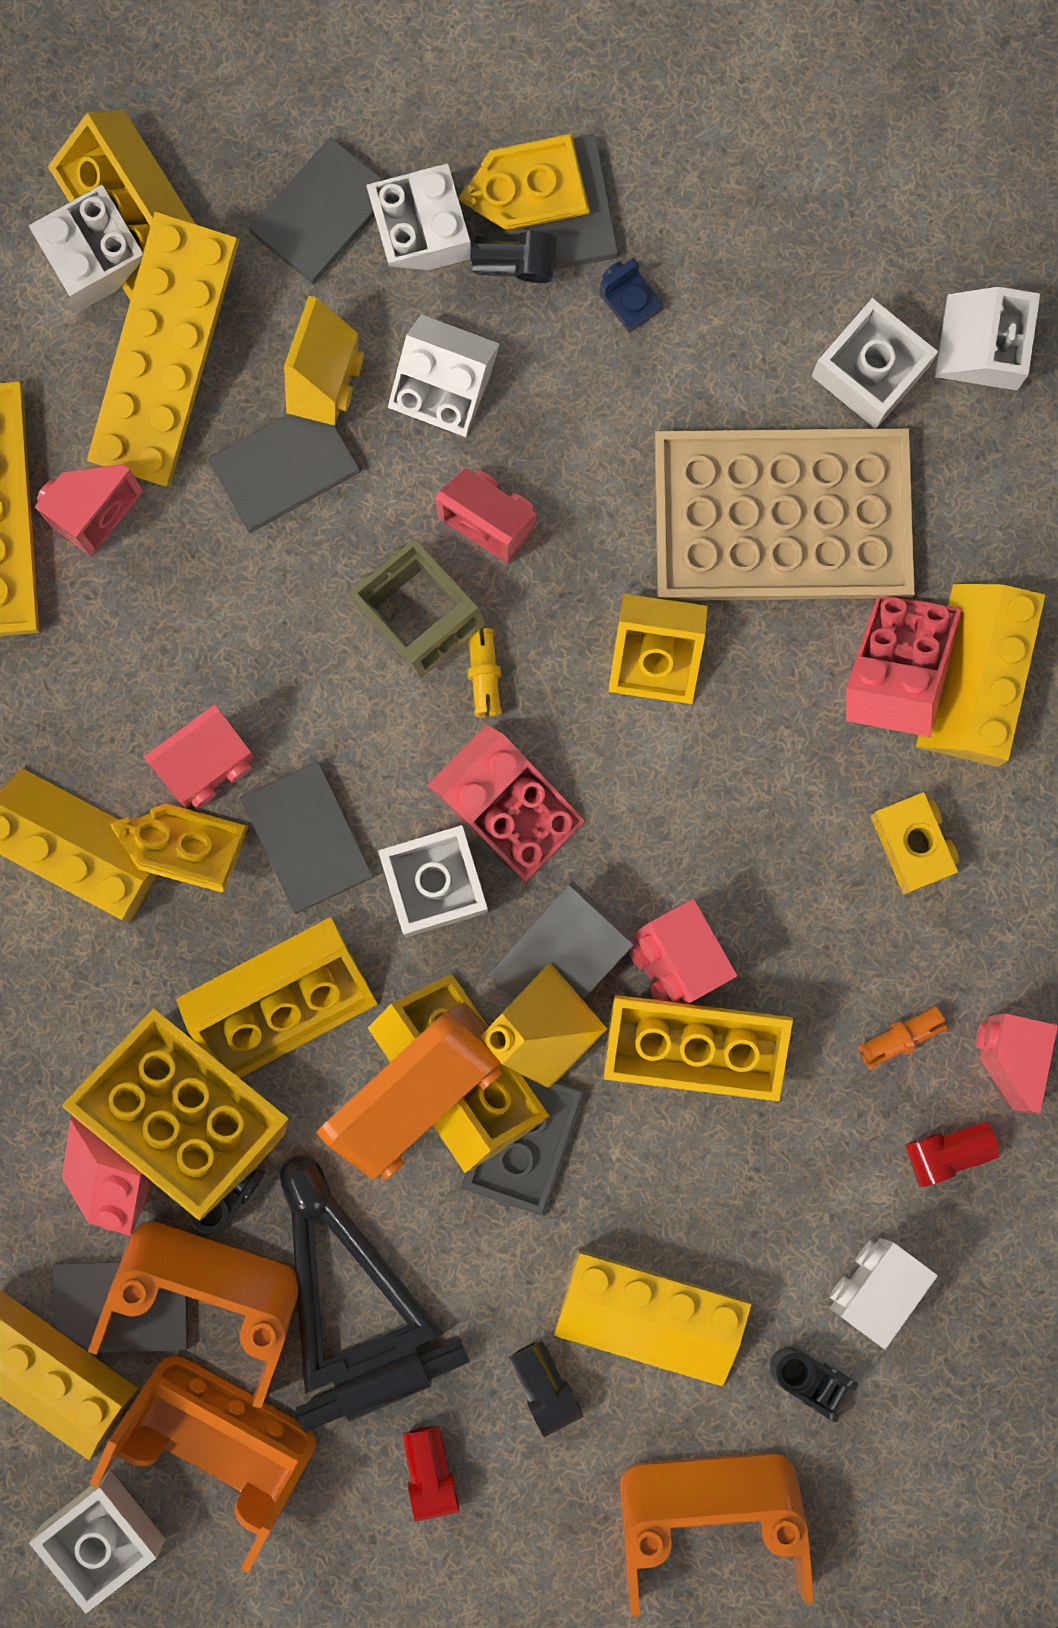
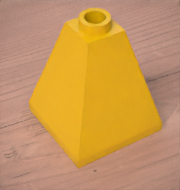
M548 964L487 1028L480 1038L502 1065L549 1088L594 1044L607 1028L553 964Z

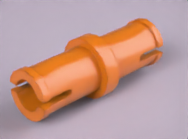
M932 1006L927 1011L904 1023H901L899 1020L892 1023L890 1030L865 1043L859 1044L857 1048L868 1069L872 1070L901 1053L908 1055L914 1052L916 1045L941 1032L947 1031V1025L944 1023L945 1019L938 1008Z

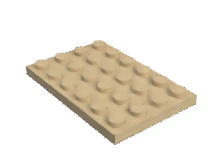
M909 428L655 431L658 599L671 601L873 599L891 597L912 598L914 596Z

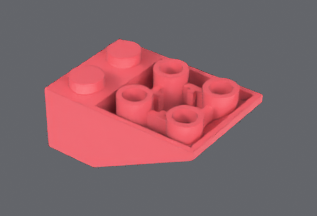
M876 598L846 686V721L931 737L942 700L962 608L906 598Z
M487 724L426 785L525 882L585 822L503 733Z

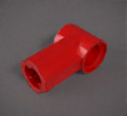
M988 1121L942 1135V1133L925 1137L926 1140L920 1142L915 1140L905 1144L919 1187L943 1182L955 1177L958 1171L975 1167L1000 1157L999 1146Z
M440 1425L422 1427L402 1433L411 1480L408 1481L409 1498L415 1522L460 1513L457 1494L455 1495L453 1487L455 1485L452 1472L449 1473Z

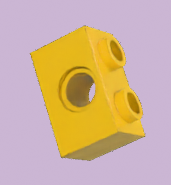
M924 792L880 809L870 816L903 895L958 873L955 865L959 863L957 850L950 839L944 840L938 824L942 823L939 808L933 799L927 800ZM910 832H920L925 836L927 849L924 853H916L910 849L907 841Z

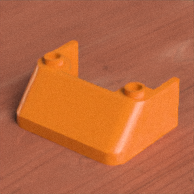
M465 1002L447 1010L336 1112L316 1134L329 1148L370 1179L374 1180L381 1175L385 1181L388 1180L405 1164V1161L400 1156L407 1148L477 1084L484 1091L503 1073L498 1067L501 1062L480 1038L488 1027Z
M149 1220L141 1223L131 1234L88 1352L97 1355L103 1344L114 1312L127 1316H138L145 1313L154 1303L159 1287L245 1315L240 1329L242 1348L248 1355L265 1361L253 1395V1406L261 1409L298 1297L295 1269L284 1262L161 1221Z
M170 1356L160 1361L112 1434L89 1484L98 1488L117 1457L132 1465L144 1467L155 1463L165 1449L241 1492L234 1506L236 1519L244 1528L258 1535L240 1568L249 1573L316 1448V1438L312 1431L305 1433L299 1421L265 1402H263L261 1409L254 1407L253 1395L186 1358Z
M760 1453L633 1464L623 1472L619 1482L627 1593L631 1617L640 1616L637 1569L656 1567L668 1558L671 1551L670 1528L760 1521L762 1539L766 1547L777 1556H794L797 1590L805 1603L814 1602L808 1529L798 1476L794 1465L786 1456L780 1453Z

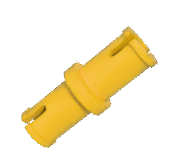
M491 628L483 629V646L480 641V630L468 639L471 667L467 669L468 680H471L473 683L474 715L479 718H485V713H487L486 700L488 701L489 717L502 714L498 678L502 674L501 667L496 665L494 629Z

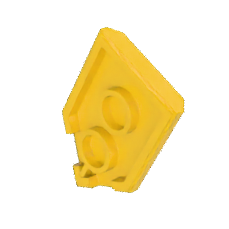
M572 133L490 150L469 185H466L458 197L461 203L506 231L590 214Z
M167 803L151 808L150 813L131 820L125 817L111 822L112 830L138 870L222 893L227 888L248 831L247 825Z

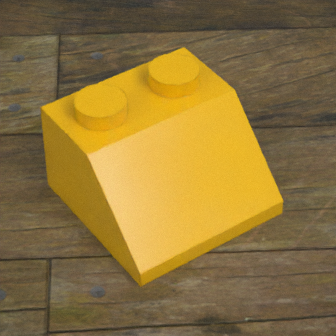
M308 296L284 365L286 413L335 426L340 410H348L353 390L349 383L352 376L358 377L361 372L364 352L358 351V332L318 298Z
M623 594L608 692L693 704L706 633L708 606Z

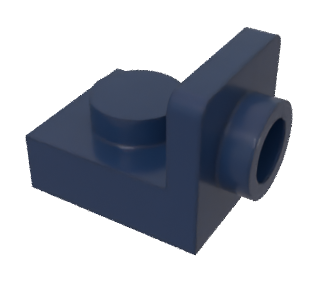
M632 258L625 264L619 261L609 267L602 275L603 280L600 283L599 293L629 333L663 309V303L639 274V263L635 258Z

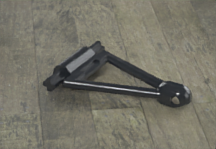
M295 1156L288 1159L280 1170L279 1178L285 1199L291 1209L295 1272L298 1283L297 1299L304 1393L306 1394L332 1382L335 1387V1391L295 1407L300 1425H302L306 1433L346 1416L349 1422L428 1389L432 1387L430 1379L468 1364L470 1360L461 1338H457L422 1354L419 1353L417 1346L444 1335V1333L332 1197L320 1165L314 1159L307 1156ZM319 1217L329 1226L408 1324L405 1327L325 1361L313 1221Z

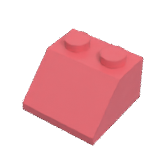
M123 464L62 472L55 481L52 479L42 487L37 497L39 502L35 505V508L53 529L92 557L143 490L131 470Z
M465 467L435 497L438 519L506 564H509L536 524V513L532 511L534 506L519 494L513 493L510 497L497 488L498 482L489 474L481 470L473 473Z
M215 704L143 756L180 804L186 809L192 805L198 809L210 802L217 795V792L214 790L217 786L227 779L231 783L241 779L252 769L249 763L255 759V756Z
M1004 1013L988 1016L987 1023H980L975 1039V1047L981 1049L979 1059L1013 1111L1041 1113L1058 1025Z
M71 1116L62 1179L88 1223L130 1236L147 1201L151 1180L74 1116Z

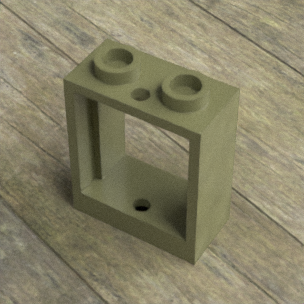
M415 538L406 546L402 545L396 548L382 566L373 573H367L357 581L355 588L349 592L359 611L420 678L425 676L486 624L479 607ZM422 570L455 606L408 645L375 608Z

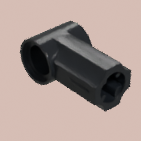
M538 231L521 232L519 237L476 236L474 243L471 244L470 252L472 271L476 275L515 276L517 279L525 282L549 283L553 278L557 237Z
M542 1339L508 1356L529 1399L527 1401L528 1407L544 1437L584 1417L578 1402L575 1401L569 1384L567 1381L563 1382L555 1362Z

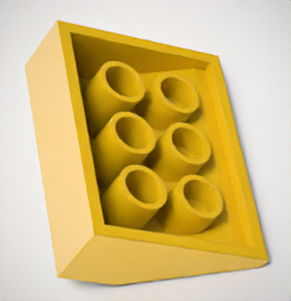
M154 1008L62 1104L66 1111L199 1221L261 1163L285 1136L289 1120L288 1117Z

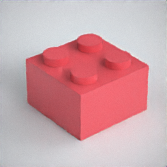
M694 898L649 922L632 934L637 942L629 949V954L634 964L639 969H644L651 981L650 991L654 1000L689 1004L737 977L736 972Z

